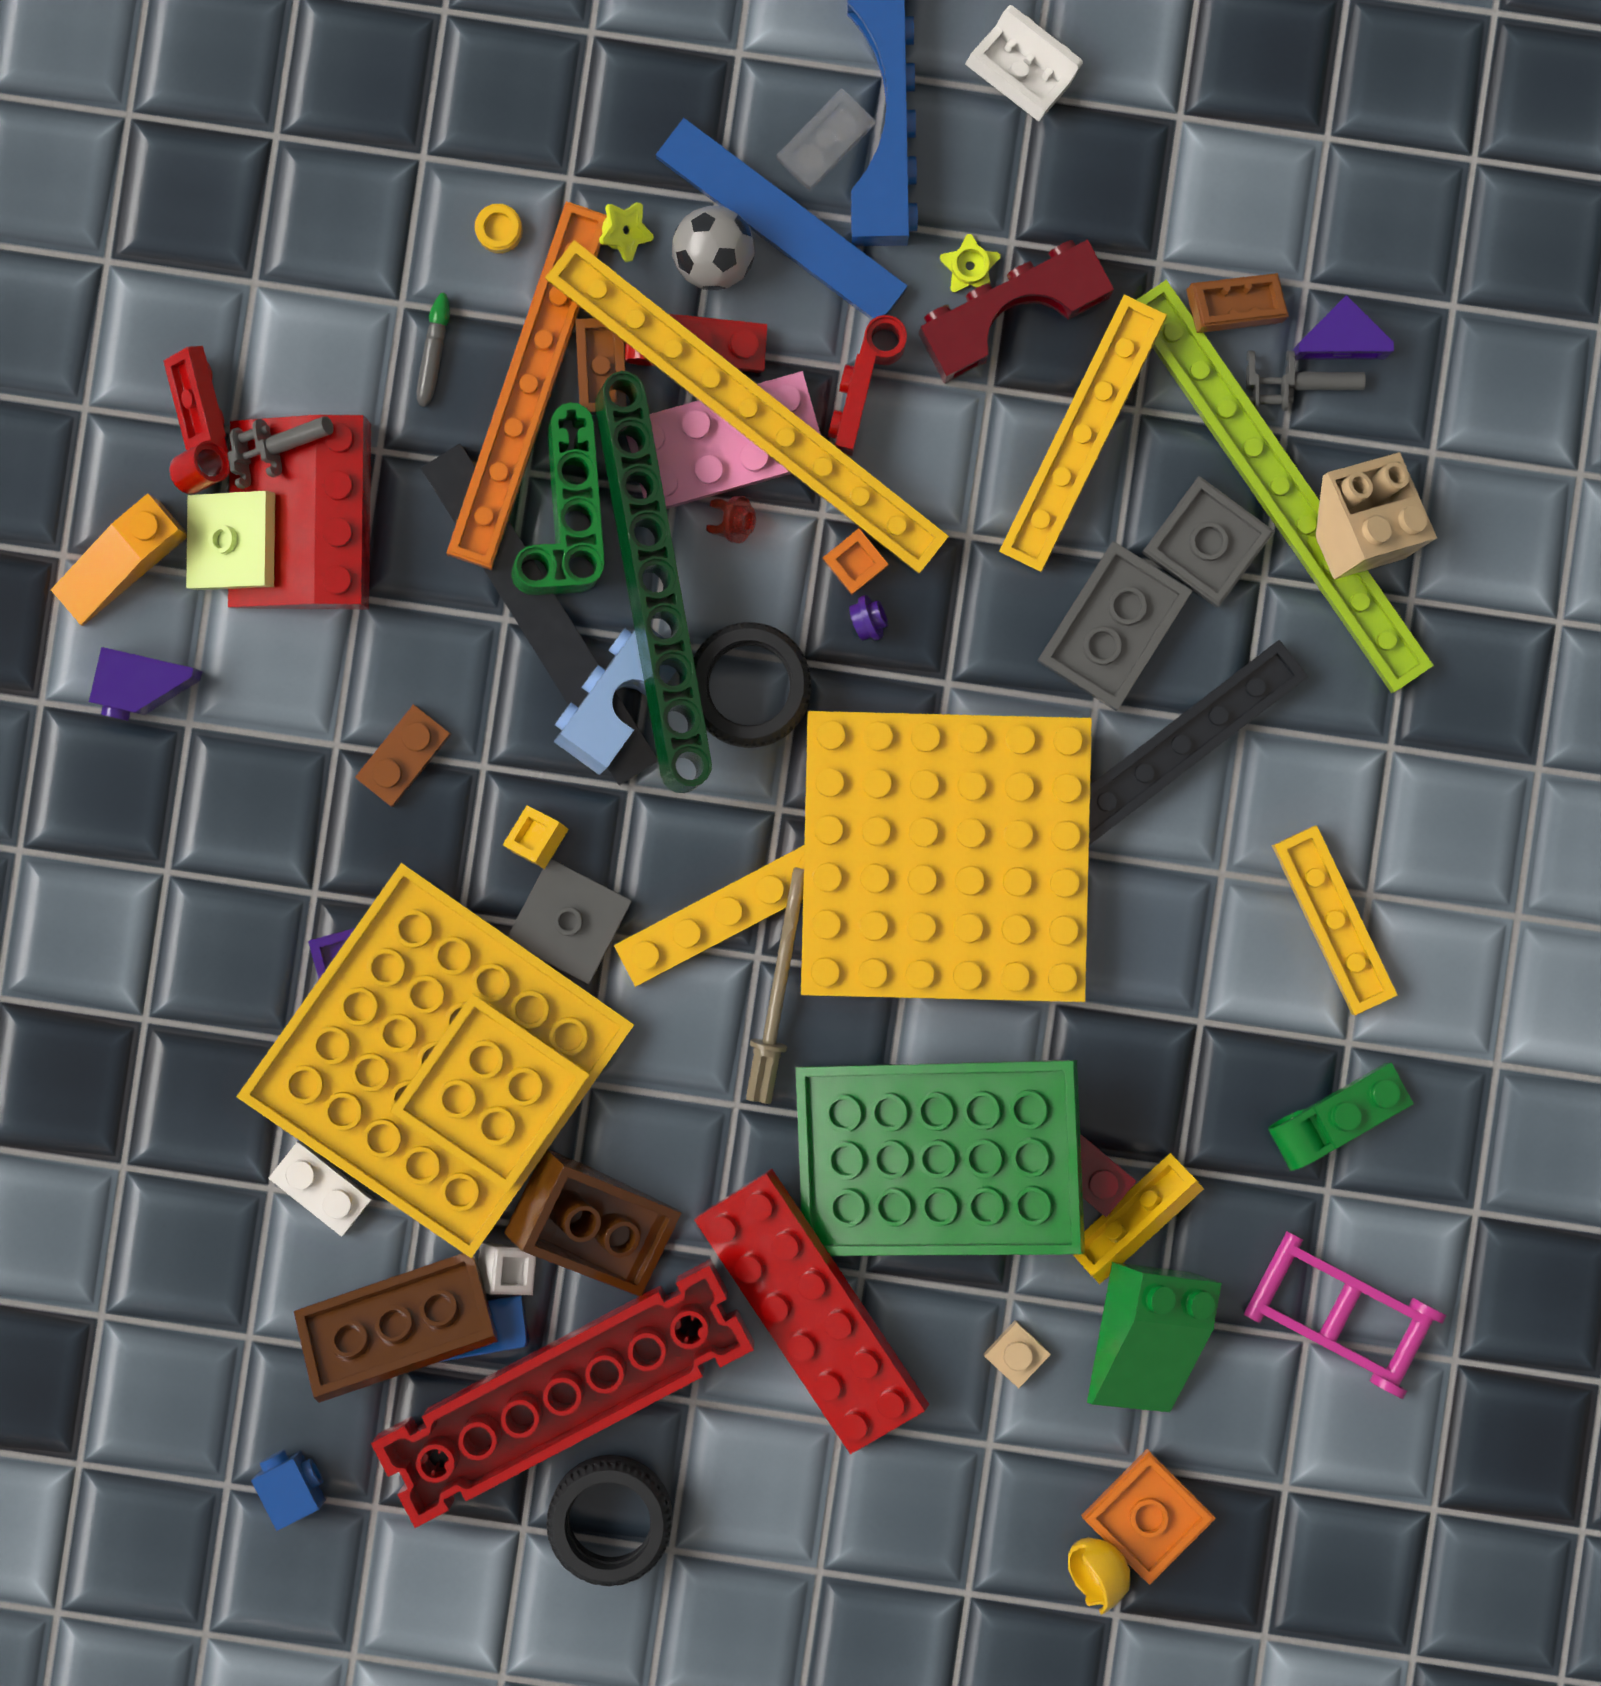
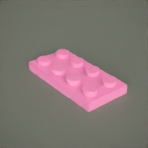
M803 371L757 384L820 434ZM699 400L649 414L666 509L792 474ZM626 436L631 453L638 452L637 442L632 437ZM640 484L645 499L647 498V493L643 485Z

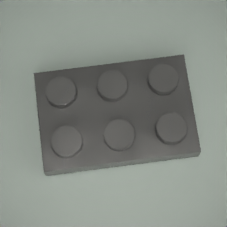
M1112 541L1037 662L1117 711L1192 593V590Z

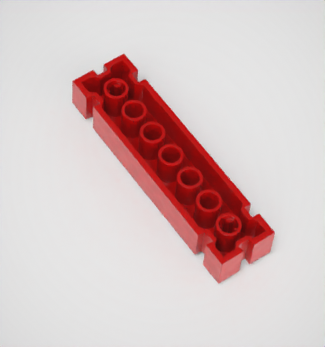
M709 1259L679 1275L676 1280L678 1289L666 1295L663 1287L660 1285L433 1404L422 1415L423 1424L417 1426L411 1416L378 1433L371 1442V1445L388 1477L398 1472L400 1473L405 1484L397 1495L414 1528L449 1511L455 1501L453 1495L460 1491L465 1501H468L702 1378L705 1369L703 1363L715 1358L721 1368L753 1351L754 1340L738 1309L726 1314L721 1302L727 1300L728 1290L712 1260ZM684 1316H691L692 1321L695 1317L701 1321L698 1327V1335L689 1336V1330H687L686 1334L679 1330ZM434 1449L438 1450V1454L443 1451L447 1455L448 1459L444 1464L445 1467H440V1461L433 1465L429 1460Z

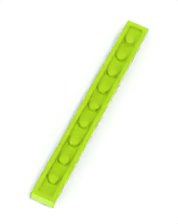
M1167 279L1138 298L1137 301L1167 314V318L1152 348L1391 693L1396 692L1434 666L1368 570L1333 579L1316 539L1319 499L1205 334L1196 332L1192 315Z

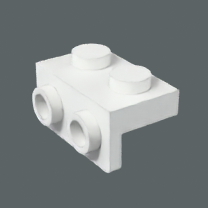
M1009 5L1001 15L996 26L970 54L965 65L1037 121H1040L1068 89L1083 61L1067 46L1061 44L1034 23L1031 18L1021 13L1014 6Z

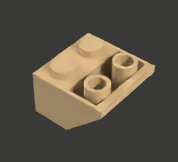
M1400 452L1330 471L1323 475L1316 539L1334 580L1406 559L1437 538Z

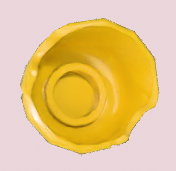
M1087 1537L1078 1540L1072 1545L1068 1553L1069 1573L1075 1585L1086 1596V1604L1088 1606L1103 1605L1099 1612L1100 1615L1105 1614L1116 1606L1129 1591L1130 1569L1126 1559L1115 1546L1101 1539Z

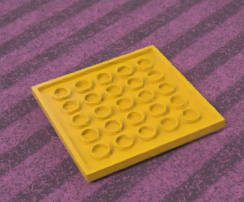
M808 711L801 995L1085 1002L1092 718Z
M401 863L236 1097L472 1258L634 1024ZM472 993L590 1073L508 1193L390 1112Z

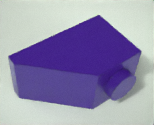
M101 647L88 702L102 705L100 715L129 721L131 712L146 715L199 682L203 671Z

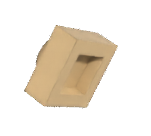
M1016 1320L984 1352V1357L1018 1389L1051 1355Z

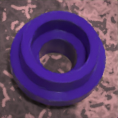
M868 595L859 597L858 603L849 607L850 616L858 636L862 641L872 638L874 641L883 639V628L888 627V619L879 600L872 602Z

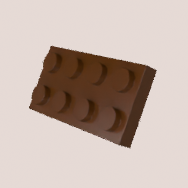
M461 1253L294 1311L313 1398L318 1403L499 1341L475 1254L470 1258Z

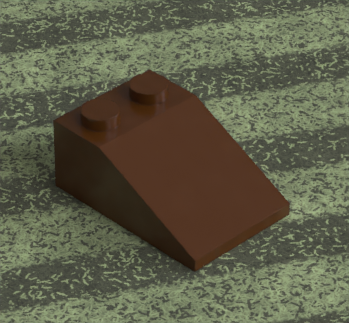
M547 1149L538 1162L504 1233L525 1253L641 1296L682 1213L583 1163Z

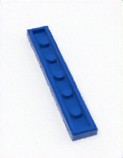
M683 118L656 153V159L719 206L727 207L739 214L749 224L753 232L872 320L881 315H888L907 290L908 286L687 119Z

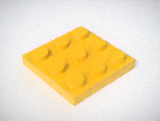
M472 993L390 1112L508 1193L590 1073Z

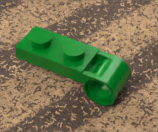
M1392 1062L1384 1063L1310 1107L1281 1118L1270 1125L1268 1130L1289 1170L1293 1171L1318 1160L1414 1103Z

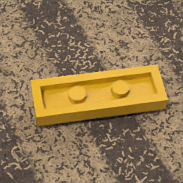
M1169 1153L1127 1192L1107 1218L1102 1215L1084 1231L1085 1252L1072 1255L1100 1285L1110 1276L1112 1262L1124 1263L1202 1192L1204 1188Z

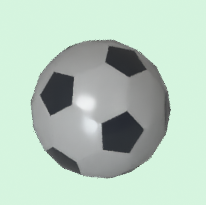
M709 205L694 210L685 216L675 229L672 257L677 270L689 283L700 289L718 291L729 288L741 281L752 267L755 254V239L750 226L739 214L727 207Z

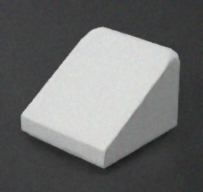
M482 1243L480 1245L478 1265L486 1293L533 1295L536 1256L521 1251L516 1245Z

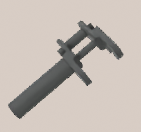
M1247 351L1246 389H1252V396H1248L1257 411L1260 404L1281 405L1282 411H1287L1288 403H1293V396H1289V389L1292 388L1295 390L1365 389V372H1295L1294 351L1286 352L1288 365L1285 369V375L1282 377H1260L1259 374L1255 373V351ZM1260 384H1281V395H1260Z
M323 416L271 436L269 426L262 419L255 420L253 422V429L244 432L240 428L232 429L230 432L232 451L227 453L230 471L235 475L239 474L241 478L235 480V485L240 489L251 485L249 465L252 463L251 458L260 454L262 461L272 465L266 468L267 475L270 477L279 476L282 473L280 453L332 434L334 429L331 420L327 416ZM255 439L256 448L249 450L248 441Z

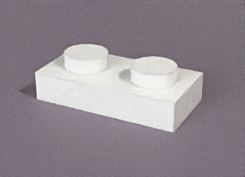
M301 1141L296 1142L268 1178L341 1237L345 1235L373 1199L372 1196Z

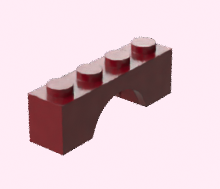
M1087 239L1078 245L1073 240L1066 241L1048 253L1051 259L1035 267L1032 261L1026 262L1011 270L1007 274L1009 280L995 288H992L990 283L981 285L965 296L968 302L953 310L947 304L924 316L926 324L920 326L919 336L944 384L986 363L989 329L993 322L1009 308L1026 303L1042 304L1055 309L1069 320L1109 299L1114 288L1089 240Z

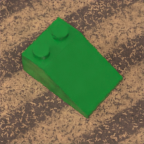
M1112 1262L1087 1403L1170 1413L1214 1329L1222 1283L1186 1271Z

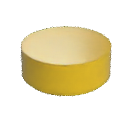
M491 204L482 209L475 221V233L480 244L488 251L506 253L513 250L519 244L523 234V226L514 209L505 204Z

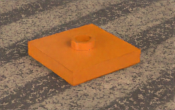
M1148 1449L1081 1515L1105 1541L1111 1543L1123 1554L1126 1562L1149 1585L1216 1519Z

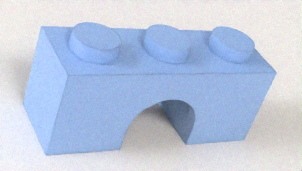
M626 628L622 630L608 650L615 657L606 670L597 665L581 687L588 692L579 707L571 702L555 723V726L562 731L554 740V743L599 775L609 766L634 731L615 714L612 704L614 692L622 688H632L646 696L635 630L631 633ZM652 630L653 633H654L657 637H659V638H661V639H665V638H663L661 635H659L657 632H655L654 630ZM662 665L659 668V675L664 683L667 684L676 670L669 665Z

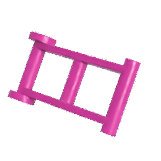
M1286 1231L1244 1315L1258 1323L1262 1321L1264 1315L1372 1372L1373 1375L1369 1380L1371 1383L1404 1399L1407 1390L1401 1387L1400 1384L1433 1320L1443 1324L1447 1315L1415 1298H1412L1409 1306L1300 1249L1303 1239ZM1294 1257L1345 1283L1320 1332L1269 1306ZM1361 1293L1412 1318L1387 1368L1336 1342Z

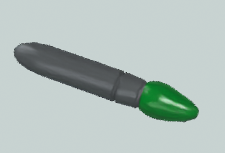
M445 293L438 295L429 313L430 325L426 335L427 338L425 340L416 391L417 401L421 407H426L431 402L436 389L444 346L443 341L445 340V326H447L450 319V305Z

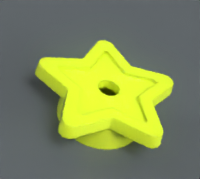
M636 202L623 210L613 204H607L605 207L607 217L603 222L602 235L599 238V242L602 245H609L611 248L619 250L623 260L628 263L633 260L638 244L652 241L654 238L653 234L642 223L643 205ZM624 226L628 227V234L623 232Z
M972 234L965 236L961 247L957 251L940 255V261L952 272L950 290L954 293L969 285L977 288L990 283L988 271L1000 259L998 252L985 251L978 246ZM972 262L974 269L968 270L966 263Z

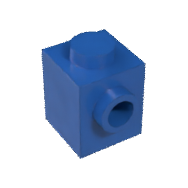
M282 1450L259 1463L262 1470L251 1480L276 1531L319 1510L326 1501L319 1485L323 1484L321 1473L311 1458L305 1459L301 1450L290 1456H287L285 1450Z

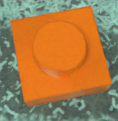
M860 528L822 559L851 595H854L889 565Z

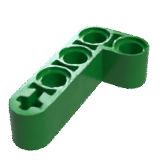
M570 402L561 405L555 410L548 426L547 434L556 544L527 546L519 552L512 566L511 576L513 583L518 590L525 594L542 595L588 591L595 586L604 570L594 422L591 413L586 407ZM565 420H571L573 427L578 429L574 439V449L568 451L566 450L569 445V434L567 429L562 428ZM576 465L585 472L586 481L578 485L570 484L563 478L561 471L565 466ZM572 511H580L587 516L590 526L584 531H574L567 525L565 515ZM576 557L589 560L593 567V574L587 578H579L573 575L569 568V561ZM527 560H538L546 568V577L538 581L530 580L523 574L521 565Z

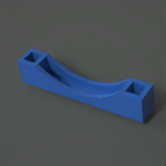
M847 0L848 17L862 32L876 57L883 79L886 101L885 125L879 146L867 170L851 190V243L854 246H907L909 232L917 231L918 229L917 203H908V185L917 184L916 156H907V138H916L915 109H907L906 92H915V63H906L905 45H914V16H905V0Z

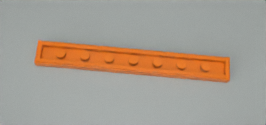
M567 201L565 202L446 552L447 556L489 570L493 568L576 323L575 319H577L581 308L549 283L545 277L574 240L598 258L602 246L599 238L602 235V226L607 217L606 214Z

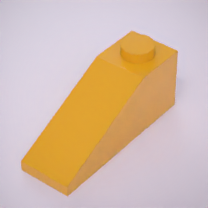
M147 493L102 533L54 585L51 591L77 622L84 626L187 538V532L160 500Z

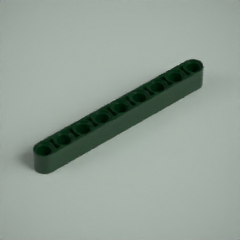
M619 371L610 375L604 382L596 396L595 409L660 775L663 783L670 790L676 793H687L693 791L708 779L712 771V760L646 392L642 381L635 374ZM620 390L625 392L629 397L630 406L621 407L616 405L611 400L609 391ZM626 435L632 437L637 442L638 452L628 453L619 446L618 436ZM636 481L642 484L646 490L647 498L636 499L632 497L626 489V482ZM645 527L649 529L654 535L655 544L651 546L641 544L635 537L634 528ZM653 573L657 575L663 583V591L652 592L648 590L642 580L643 574ZM661 619L666 621L671 629V638L661 639L657 637L651 629V620ZM669 665L675 668L679 674V684L677 686H670L664 683L659 675L660 666ZM676 711L683 714L688 722V729L685 733L676 732L669 726V712ZM678 758H686L694 764L696 768L695 779L687 780L678 774L676 769Z

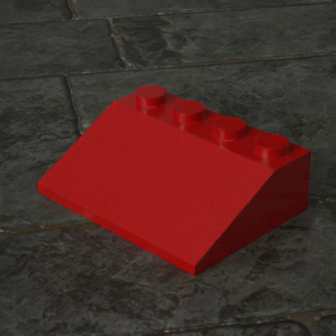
M303 415L262 418L269 426L271 436L323 416H327L331 420L334 430L330 435L280 453L282 473L277 477L267 475L266 468L272 465L262 461L261 454L251 458L252 463L249 465L251 485L244 489L238 488L235 485V480L241 478L239 474L235 475L231 471L229 472V493L252 491L275 493L274 587L228 589V608L369 610L371 423L364 415ZM257 419L230 421V432L234 428H240L244 432L253 429V422ZM255 439L248 441L249 450L256 448Z

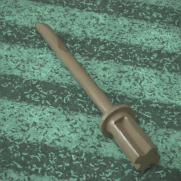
M797 867L793 869L763 1039L750 1040V1046L754 1047V1056L746 1100L764 1104H771L779 1058L782 1052L787 1051L786 1045L776 1041L803 897L804 869Z

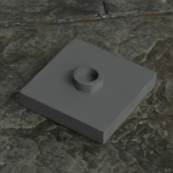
M1198 476L1142 553L1214 607L1218 608L1275 531L1202 477Z
M550 859L546 868L542 869L508 937L546 963L590 984L632 900Z

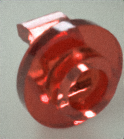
M734 496L729 501L723 499L711 500L710 507L724 511L723 522L716 526L707 525L706 531L720 537H726L732 543H743L753 532L756 525V513L750 501L744 496Z

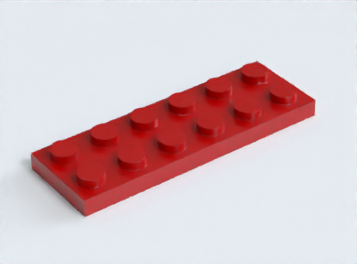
M773 1169L768 1170L711 1206L694 1219L850 1455L923 1413L930 1404Z

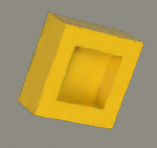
M527 805L504 841L503 846L518 856L545 869L569 829L559 821Z

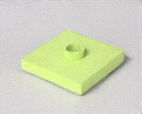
M252 491L188 495L186 588L209 590L274 587L275 493Z

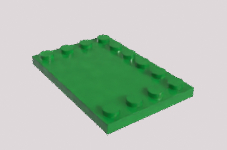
M1077 1060L796 1067L801 1212L830 1256L1083 1254L1085 1252Z

